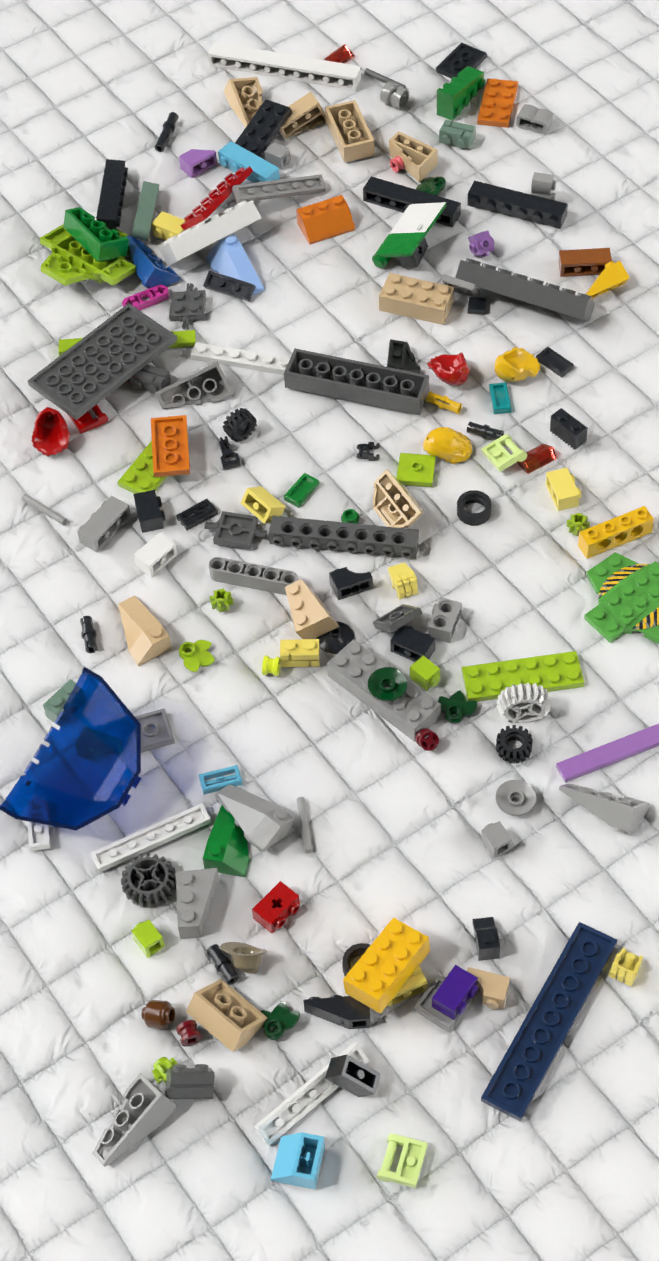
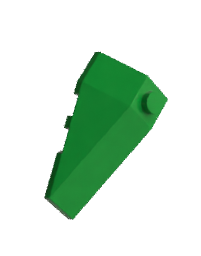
M221 805L202 858L204 869L217 868L218 873L245 877L249 863L248 841L244 837L242 828L240 826L237 827L233 815L228 813L223 805Z

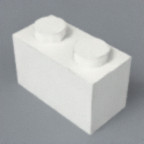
M159 532L147 544L135 552L134 560L136 567L150 577H153L177 556L176 544Z

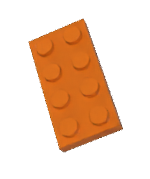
M487 78L477 125L509 128L518 89V81Z
M186 415L151 418L154 477L190 474Z

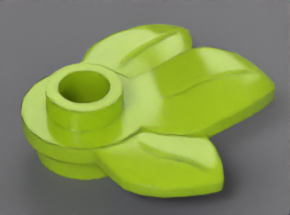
M197 640L194 643L184 642L180 646L179 656L184 659L183 664L186 669L191 672H198L200 666H209L215 662L212 654L207 651L211 647V642Z

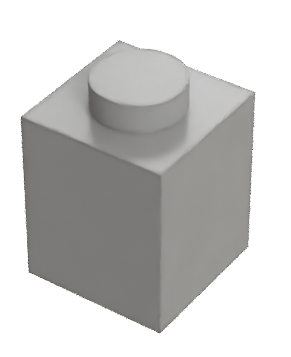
M273 142L265 151V160L282 170L290 163V150L288 147Z
M500 821L494 824H487L482 829L481 840L493 858L512 850V839Z

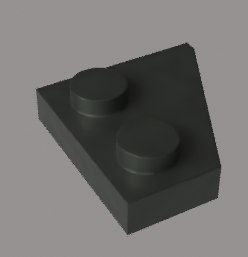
M390 339L387 367L420 374L421 368L416 365L415 356L410 351L408 342Z

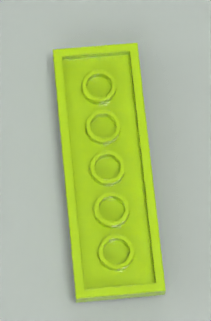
M576 651L461 667L468 701L475 700L480 702L498 699V695L506 687H512L513 684L520 685V683H529L530 685L536 683L537 686H543V689H547V692L584 687V679Z

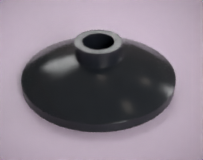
M336 621L340 627L316 638L319 639V646L323 651L338 654L354 639L352 628L343 622Z

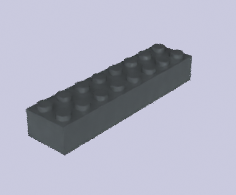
M473 259L460 260L455 276L457 279L473 283L482 289L581 320L590 321L596 301L591 300L592 296L579 292L578 295H575L576 291L567 288L559 290L560 286L551 283L543 285L544 281L534 278L527 280L528 276L517 273L512 275V271L498 268L497 271L496 266L482 263L481 266L480 261Z
M294 348L284 372L285 388L420 415L429 392V375Z

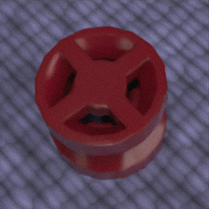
M422 728L416 733L415 741L424 750L432 751L438 746L439 737L432 730Z
M195 1020L184 1021L176 1027V1032L181 1036L180 1041L184 1047L192 1046L202 1039L201 1033L196 1029L197 1023Z

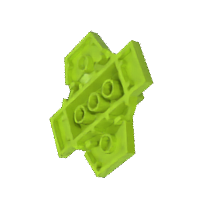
M63 225L40 237V244L51 249L52 255H49L42 263L41 272L65 286L86 279L95 280L100 284L106 281L114 286L136 272V266L126 261L124 256L98 262ZM119 229L116 230L119 232V236H128V234L120 231Z

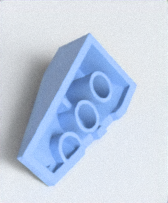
M235 234L220 239L206 257V261L212 270L216 273L219 272L222 275L254 284L256 287L253 295L264 291V287Z

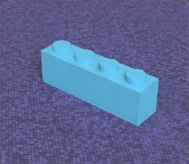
M232 141L218 151L219 164L232 170L234 173L241 167L245 169L250 166L253 172L246 180L253 183L280 180L279 168Z

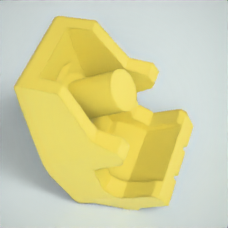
M405 562L388 567L392 588L396 589L399 600L418 594L417 578L413 570Z
M623 948L617 953L608 977L613 979L617 977V981L623 982L625 980L624 984L632 986L643 956L640 955L639 957Z

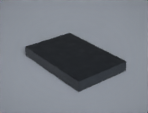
M461 42L436 67V72L451 79L453 77L457 78L458 73L467 66L476 69L487 58V53Z

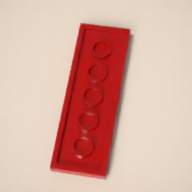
M250 166L245 169L241 167L234 175L232 173L224 178L225 181L220 182L216 186L217 189L212 190L208 194L209 197L204 198L200 202L201 205L196 206L192 210L193 213L188 214L184 218L185 221L180 225L185 231L206 220L233 193V186L241 185L253 172Z

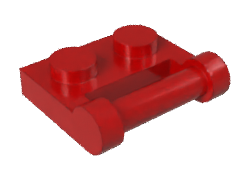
M97 404L91 408L97 416L95 419L91 417L89 412H86L77 420L68 415L80 434L101 426L108 421L107 415L101 411Z

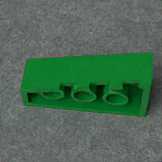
M467 66L458 73L457 78L453 77L450 83H445L443 89H437V115L452 121L459 116L464 107L468 106L469 101L476 96L479 89L483 88L485 84L484 72Z
M80 207L65 210L63 227L98 262L127 256L129 238L119 236V232L115 229L111 231L104 222L96 221L93 215Z

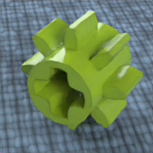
M581 513L571 514L570 520H567L566 527H569V533L579 536L580 531L590 528V522H587L588 516H584Z
M223 588L214 590V596H209L212 609H216L219 613L226 610L229 611V605H233L231 592H227Z
M161 1057L154 1063L152 1073L158 1084L162 1081L166 1084L167 1068H173V1065L178 1064L174 1058L168 1060L167 1057Z

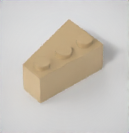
M309 92L288 106L291 108L292 113L279 132L286 139L302 133L304 129H314L318 124H326L325 113L312 92Z
M399 131L389 140V155L394 159L396 156H400L405 165L404 169L419 183L438 165V149Z
M302 579L285 587L295 632L302 639H315L340 627L313 590Z

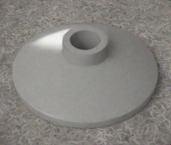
M509 780L501 784L497 789L496 803L500 810L508 815H525L536 804V792L525 781Z

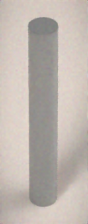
M27 494L22 496L24 502L58 523L66 524L67 519Z
M298 797L297 806L305 853L309 854L313 852L305 798Z

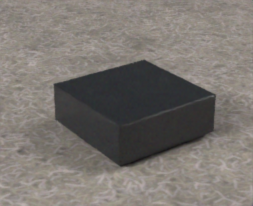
M469 297L468 313L485 315L486 298Z

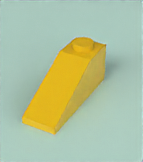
M614 261L607 263L605 269L599 274L585 294L592 296L591 299L625 284L630 277L622 262L614 263Z

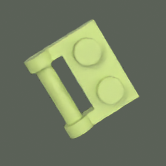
M508 434L481 448L483 455L499 472L527 458V453L524 450H520ZM503 446H507L513 454L510 455Z
M389 1134L387 1139L388 1147L382 1168L378 1170L377 1178L381 1181H390L416 1188L428 1143L397 1134ZM400 1145L403 1146L398 1167L396 1173L391 1172L390 1169L396 1148Z

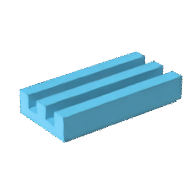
M238 765L199 774L204 795L220 791L229 784L235 787L243 785ZM236 773L234 775L224 777V775ZM216 778V779H214V780H210V781H206V782L204 781V780Z

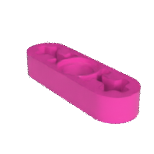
M157 285L129 296L123 300V307L129 303L138 310H143L163 302L169 298L168 288L165 285ZM145 297L150 298L148 301H142Z

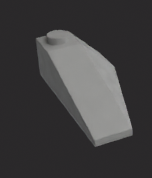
M568 783L559 787L560 791L606 824L617 828L618 832L629 834V832L638 829L650 806L648 802L624 796V798H613L612 793L597 792L595 794L594 789Z
M231 784L216 793L217 798L226 811L235 818L234 822L237 827L240 826L244 831L246 840L259 851L264 852L289 834L294 817L280 806Z
M142 1073L126 1089L122 1096L125 1099L120 1109H115L113 1113L115 1118L110 1128L104 1130L92 1153L104 1167L162 1125L177 1107L162 1090Z

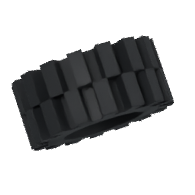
M246 408L236 409L235 413L231 412V416L226 417L227 421L223 422V430L235 442H238V440L241 442L243 438L247 439L248 435H252L251 431H255L254 427H257L256 418Z
M508 725L506 726V731L502 728L496 739L498 756L500 758L503 756L505 762L509 759V763L512 764L513 760H516V764L520 763V759L524 762L526 757L529 758L532 752L531 733L528 734L527 729L523 731V726L516 728V725H512V728H510ZM517 740L522 743V746L510 748L507 746V742Z

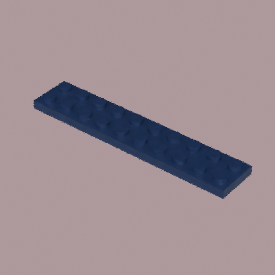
M581 922L577 924L481 1096V1102L521 1122L618 942L617 939Z

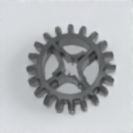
M147 853L146 857L142 858L139 854V860L132 859V865L126 864V870L122 871V891L124 894L126 893V898L128 900L131 899L134 905L139 902L141 907L145 903L150 908L152 903H156L159 906L160 900L166 902V896L172 897V890H176L175 868L172 867L170 861L166 862L164 856L159 858L155 854L153 857H150V854ZM160 873L164 874L165 876L163 882H161L159 879ZM135 878L138 879L139 886L137 888L133 885V881Z

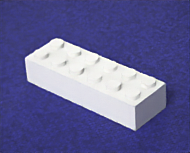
M244 200L234 207H230L222 213L216 214L208 220L163 242L164 246L159 249L167 265L170 266L220 239L261 219V216L253 200L249 202Z

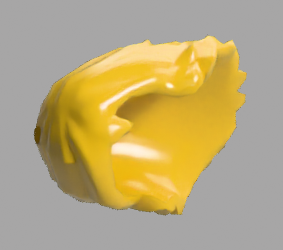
M516 346L511 351H506L496 358L494 370L500 379L506 382H516L524 380L528 376L536 377L541 365L538 363V359L534 358L533 354Z
M447 427L431 430L423 442V450L429 455L438 456L440 459H444L452 464L466 461L472 454L470 439L461 432Z

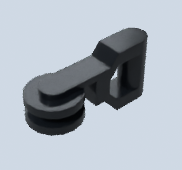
M224 436V440L220 437L219 446L222 453L220 457L222 468L228 469L241 466L238 453L231 451L227 436ZM227 457L235 458V460L225 462Z

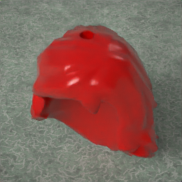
M462 352L457 355L444 354L435 356V358H431L427 363L428 369L433 370L436 377L450 386L462 385L469 376L470 368Z
M46 407L36 417L31 441L34 448L42 452V455L49 457L62 453L63 450L68 448L70 433L61 413L56 409Z

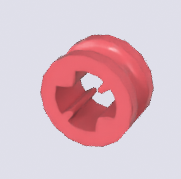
M400 156L390 159V166L394 172L397 173L405 168Z

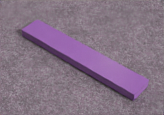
M659 724L556 763V768L566 783L659 746Z

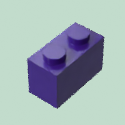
M455 965L433 995L432 1008L452 1020L458 1014L462 1015L467 1006L466 1002L469 998H474L478 991L477 977Z

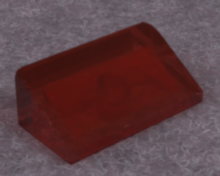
M344 44L324 60L345 64L355 55Z
M543 443L526 452V460L516 463L529 474L556 460L557 457L554 447Z

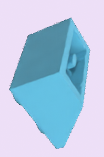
M303 1132L281 1136L271 1181L315 1190L325 1150L324 1137Z

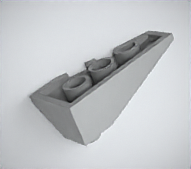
M218 361L155 392L162 409L217 402L233 394Z

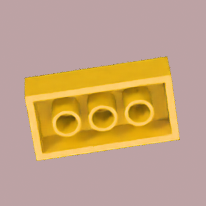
M393 917L344 977L345 993L381 1014L430 952L429 937Z

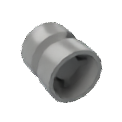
M390 82L383 86L380 93V100L389 105L392 104V106L403 109L409 99V90L398 87Z

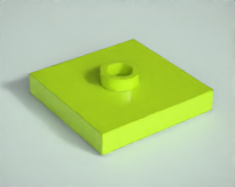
M400 453L396 479L402 485L432 487L436 456Z

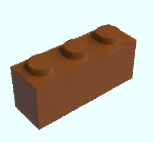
M610 248L559 250L558 264L560 277L599 275L605 269V265L612 261Z

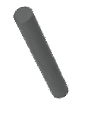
M368 68L364 71V74L381 82H390L398 87L406 88V85Z

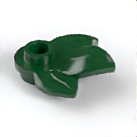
M426 177L417 186L416 190L438 195L440 191L445 189L446 180L444 177Z
M460 690L455 692L449 699L440 696L438 699L445 719L452 724L460 723L464 717L472 715L477 708V701H466Z
M281 1001L271 1013L265 1010L260 1011L268 1018L262 1028H264V1033L270 1040L280 1039L285 1034V1031L292 1029L297 1024L300 1018V1012H290L284 1001Z

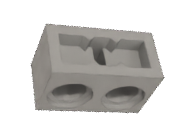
M440 597L438 604L435 603L433 606V616L428 619L426 629L428 634L436 638V640L451 643L462 615V603Z

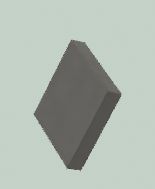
M402 604L373 621L375 629L392 633L423 613L419 607Z

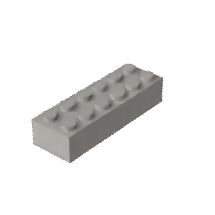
M353 639L327 662L328 676L415 742L416 733L420 729H429L441 717V704L408 679L406 692L399 699L381 701L374 698L368 690V679L375 670L390 666Z

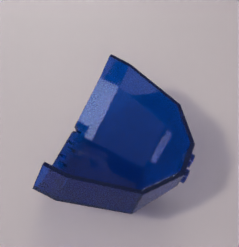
M86 667L82 669V674L63 706L64 712L61 711L54 722L60 729L51 727L44 738V741L50 744L49 747L43 744L39 746L33 756L39 763L36 764L30 761L23 772L26 775H22L2 805H0V811L16 820L78 831L115 811L121 804L125 806L131 797L128 794L131 787L136 789L142 779L139 777L141 772V724L100 675Z

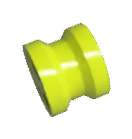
M264 656L262 674L267 675L270 673L274 676H279L280 657L270 658L269 656Z

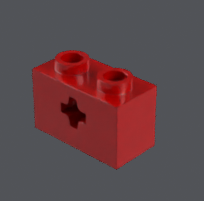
M280 881L252 908L253 919L272 934L276 929H280L290 915H294L300 907L299 895Z

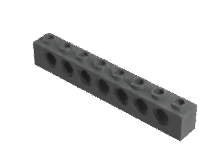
M272 516L269 528V543L276 546L282 545L295 548L302 547L416 559L419 545V530Z

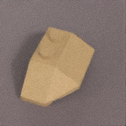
M386 469L374 481L373 509L387 527H410L423 514L424 510L389 470Z

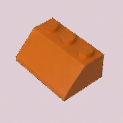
M342 195L296 209L297 224L309 245L355 230L349 206Z

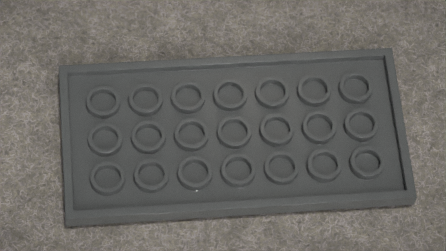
M128 303L30 378L28 385L77 420L177 341V336Z

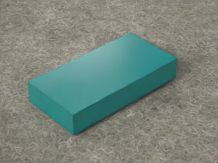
M507 383L489 384L493 413H511L512 408Z

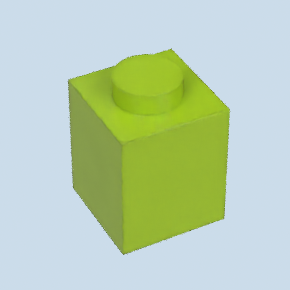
M423 655L410 666V678L427 691L439 683L440 668Z
M149 919L138 923L131 930L133 940L147 958L165 947L162 935Z

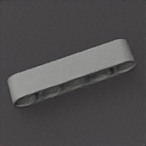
M215 557L209 561L210 577L216 582L287 595L285 587L298 581L297 574L289 570Z

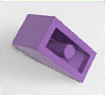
M191 149L179 156L180 169L193 178L217 165L216 151Z

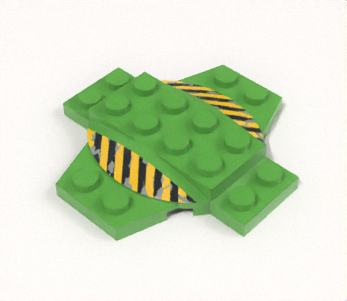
M615 552L587 571V577L596 594H599L598 606L586 613L584 619L610 643L622 634H632V631L643 633V637L659 644V563L655 561L652 564H639Z

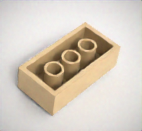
M355 100L325 107L326 124L344 163L375 155L374 139Z
M389 273L379 294V311L441 325L445 324L454 303V287L393 273Z

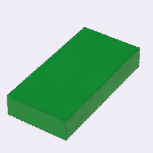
M304 473L283 496L284 501L299 508L317 488L319 480Z

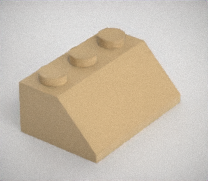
M222 979L195 992L186 1011L196 1022L202 1025L232 1052L245 1046L268 1019Z

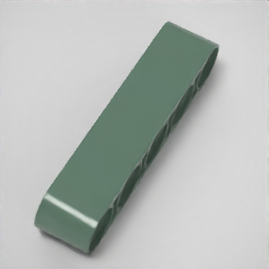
M143 181L132 231V237L148 241L160 184Z

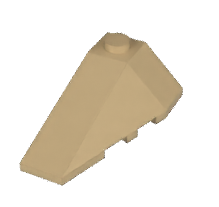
M135 595L118 604L129 654L138 666L172 649L170 636Z

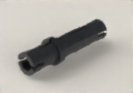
M169 113L167 121L164 122L163 130L155 145L156 151H164L171 133L176 128L175 124L179 118L177 113Z

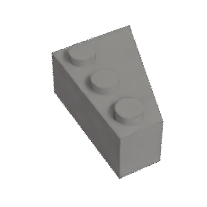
M217 868L176 872L177 918L180 939L202 937L208 918V911L219 882Z

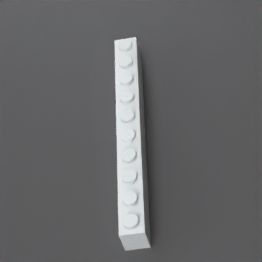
M217 42L213 43L208 53L209 66L355 91L361 81V66Z

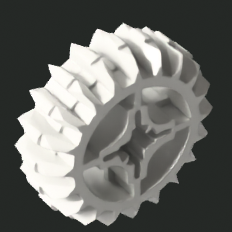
M529 683L513 684L512 687H506L498 695L497 709L499 714H501V718H505L506 721H512L513 723L535 722V720H541L542 717L547 716L551 707V698L547 689H543V686H537L536 683L532 685Z

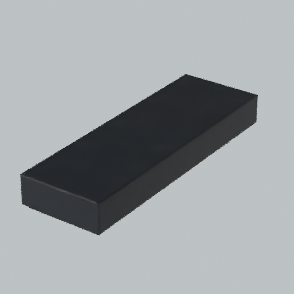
M212 271L208 272L203 285L204 288L250 302L256 287L254 284Z

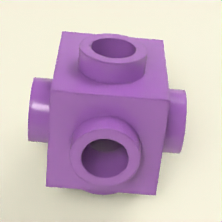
M488 230L468 237L469 249L474 256L480 255L482 258L490 255L489 251L495 250L494 240Z

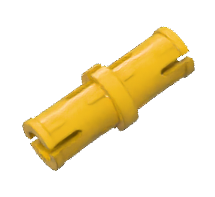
M431 391L426 396V402L437 405L442 410L447 409L459 414L462 409L461 403L450 400L448 396H440Z

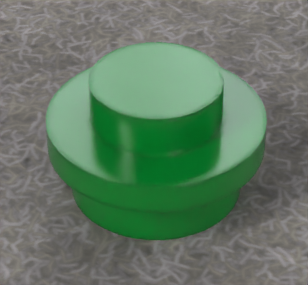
M347 509L343 512L341 521L358 524L359 514L354 509Z

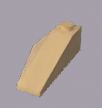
M257 77L229 79L224 89L229 105L245 128L263 103L262 88Z

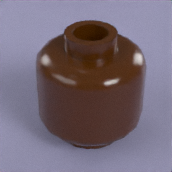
M151 1000L142 1009V1019L149 1028L166 1029L175 1020V1009L168 1001Z

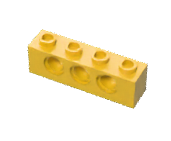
M642 506L580 531L578 547L586 559L652 533L654 518L647 508Z

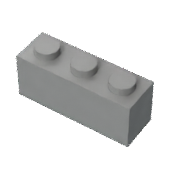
M114 496L104 501L101 507L91 515L90 519L80 526L77 531L79 542L98 552L131 517L129 505Z

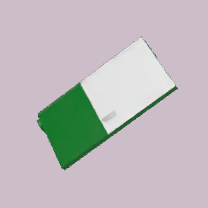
M446 202L409 205L373 255L372 261L374 265L379 268H385L392 257L412 256L447 206Z

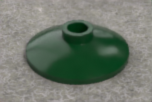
M383 667L377 669L368 679L370 694L381 701L397 700L404 695L407 689L405 675L396 668Z

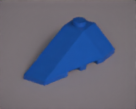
M129 235L127 236L136 272L143 286L146 288L157 285L168 286L180 280L176 272L169 266L166 268L162 264L163 260L152 254L153 251L141 240Z

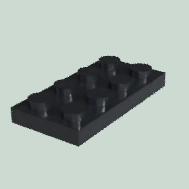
M265 99L235 144L261 157L292 113L291 108Z

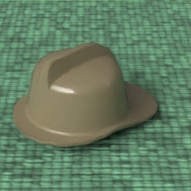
M226 942L220 946L221 950L231 954L234 967L245 973H257L262 962V955L267 952L265 949L256 948L241 942Z

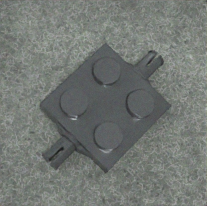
M189 283L187 284L186 291L172 292L169 319L170 321L183 322L182 329L184 330L189 329L190 321L204 319L206 292L205 290L193 291L194 285L192 283L190 285Z
M222 511L221 517L216 523L206 521L204 526L205 529L215 530L213 542L216 545L250 550L255 536L262 538L267 536V530L256 529L258 518L245 514Z

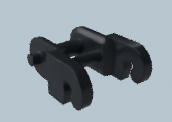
M374 442L358 444L357 449L359 453H357L356 457L358 459H368V461H378L380 455L377 454L374 457L370 450L379 449L380 443H376V446Z

